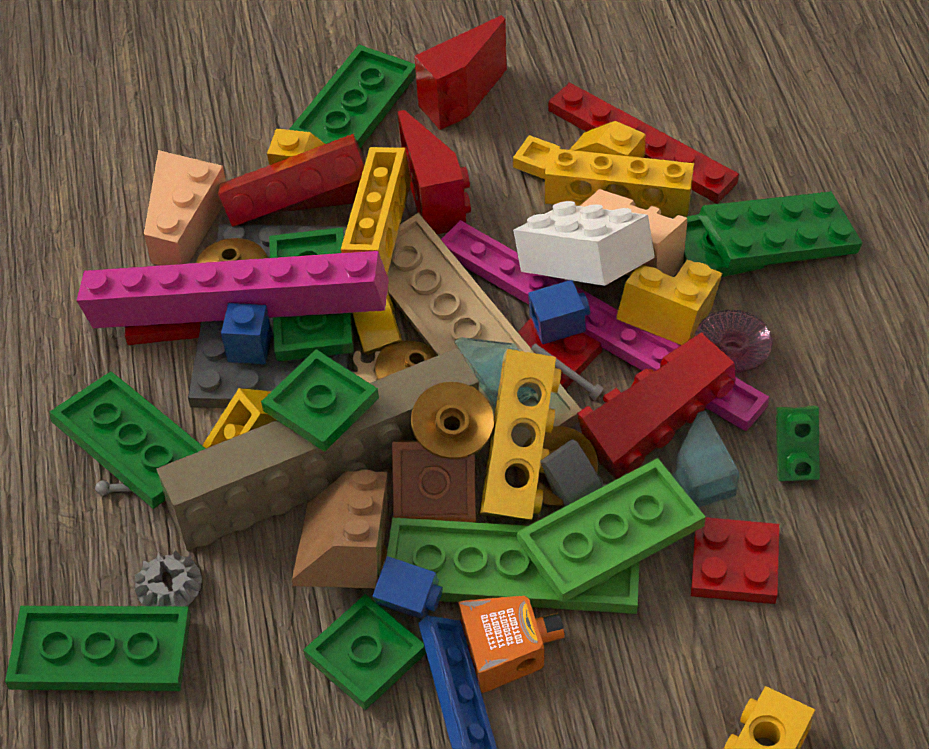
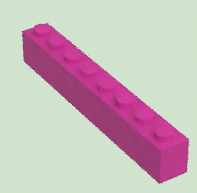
M379 251L88 270L83 273L76 301L92 328L222 321L225 318L228 303L266 305L269 318L385 311L389 279Z

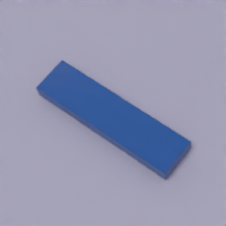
M426 615L418 624L452 749H497L461 621Z

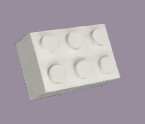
M564 201L553 205V210L545 214L529 217L527 223L513 230L521 272L605 286L655 258L648 215L632 213L629 208L608 210L603 209L602 205L596 204L584 207L576 206L573 201Z

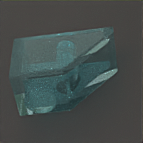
M460 337L454 341L456 348L460 350L478 379L480 388L496 408L503 356L507 349L520 350L515 343ZM521 387L517 392L521 403L537 394L530 387Z
M706 410L698 412L677 455L676 472L672 474L698 508L736 496L739 471Z

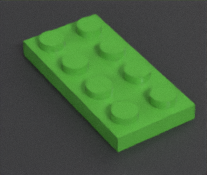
M657 458L518 531L517 541L561 602L564 603L704 527L706 517Z

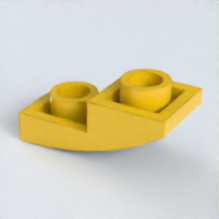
M388 291L385 311L353 312L364 353L367 355L383 350L392 343L402 341Z

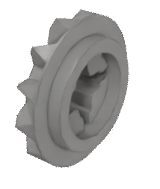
M176 550L172 555L165 556L158 552L156 559L150 562L143 561L142 570L135 574L134 590L137 598L144 606H188L197 597L201 589L202 577L200 569L194 563L191 556L183 557ZM164 572L170 573V576L173 578V585H171L173 591L171 592L168 591V588L162 582Z

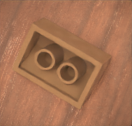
M371 470L346 471L307 504L292 577V586L376 587L380 576L389 513L387 472H374Z

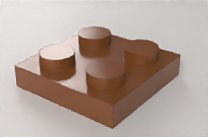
M417 440L392 442L393 518L476 523L475 454L462 459H445L425 450Z

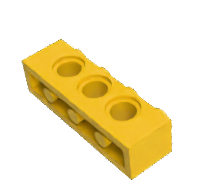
M369 148L341 246V253L379 251L386 273L389 270L411 184L405 148Z
M550 148L545 170V204L555 205L559 202L573 201L576 206H580L601 189L632 199L635 203L634 206L645 210L651 206L661 209V215L675 218L678 215L687 217L691 199L694 163Z
M507 349L503 356L479 515L529 522L532 520L533 513L540 514L543 490L537 489L539 473H545L540 461L549 455V449H544L543 443L545 432L552 433L555 419V409L549 408L551 392H558L561 379V369L555 368L556 357L512 349ZM521 387L534 389L538 396L537 405L531 407L523 405L517 396L518 389ZM518 426L527 428L532 435L530 446L520 447L516 445L511 438L512 429ZM516 466L524 471L526 482L523 487L514 488L507 483L505 479L507 468Z
M765 686L758 701L753 698L749 699L740 719V722L745 725L739 737L734 734L730 735L724 749H801L811 729L815 709ZM768 738L771 741H773L775 745L763 746L759 744L755 739Z

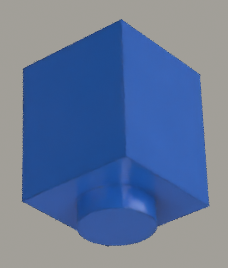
M573 280L528 292L530 317L542 344L586 332L585 316L590 315V308L586 295L584 293L578 294Z
M228 303L221 331L228 362L266 364L272 337L266 305Z
M387 556L372 597L378 605L423 619L429 610L435 612L443 587L438 586L439 579L436 572Z

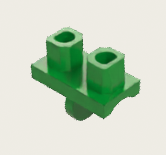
M776 407L778 481L820 480L819 407Z

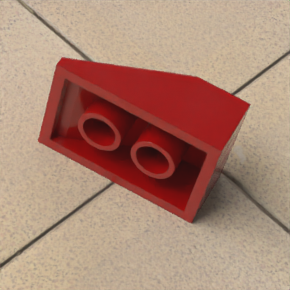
M502 15L414 56L418 107L439 130L469 117L507 70L506 19Z
M405 110L397 111L401 148L406 149L411 175L410 190L417 213L422 216L436 234L447 233L460 220L466 223V214L471 213L469 195L467 192H464V189L470 188L466 166L460 167L456 153Z

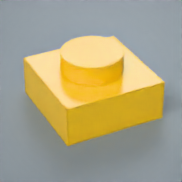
M529 135L513 156V168L545 179L550 148L560 149V146Z

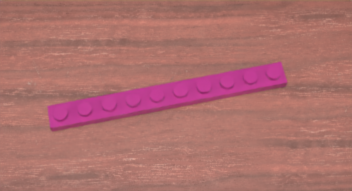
M461 220L441 239L462 266L529 304L528 292L566 282L562 278L521 272L517 252ZM575 286L578 294L584 293L586 295L590 308V315L585 316L586 332L583 333L599 341L602 348L640 370L647 368L656 371L660 368L663 357L680 347L675 342L617 320V309ZM736 378L732 390L726 396L720 399L716 397L705 408L747 431L768 407L769 396Z

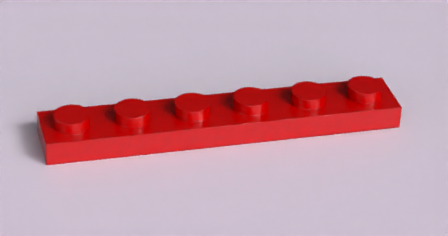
M570 82L548 101L549 112L586 132L617 121L645 133L644 158L694 163L692 190L716 204L738 184L739 173Z

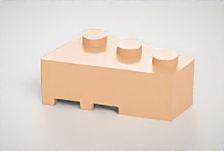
M158 150L144 229V237L152 264L161 266L190 263L223 206L218 195L220 183L226 182L222 165Z
M601 189L580 205L585 207L597 204L602 205L603 209L608 210L629 208L632 213L647 214L655 258L643 265L657 268L662 273L672 277L682 268L684 263L687 217L678 215L672 219L661 215V209L651 206L645 210L634 206L635 203L632 199ZM634 270L628 272L626 275L630 277Z

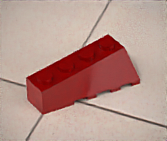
M351 134L220 183L218 195L232 227L270 213L354 204L365 161L355 135Z
M701 332L664 356L660 363V368L656 371L645 368L636 374L634 382L627 390L621 393L615 388L603 396V401L606 403L593 411L587 406L577 412L581 432L594 447L598 462L616 480L626 472L630 473L638 469L650 452L656 447L662 448L666 446L680 427L686 422L692 423L696 421L710 402L716 397L718 399L723 398L732 390L736 382L735 363Z

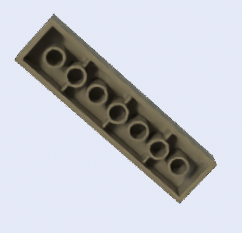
M458 348L371 382L370 384L378 388L379 399L325 452L276 420L157 468L170 515L186 550L188 551L198 546H207L217 538L234 531L248 529L254 523L273 515L284 514L292 507L314 499L346 471L371 470L379 472L384 469H392V442L417 440L411 426V415L416 400L425 390L443 382H460L470 385L479 391V381ZM455 422L444 424V427L448 430H457L459 428Z

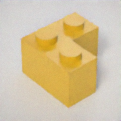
M688 259L675 278L662 273L657 268L641 265L633 271L625 282L616 319L683 345L695 336L699 327L710 313L722 273L711 269L704 263L693 262Z

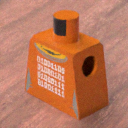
M526 596L459 602L460 621L481 693L488 692L544 667L543 643L565 638L560 614L555 613L535 618L530 600Z

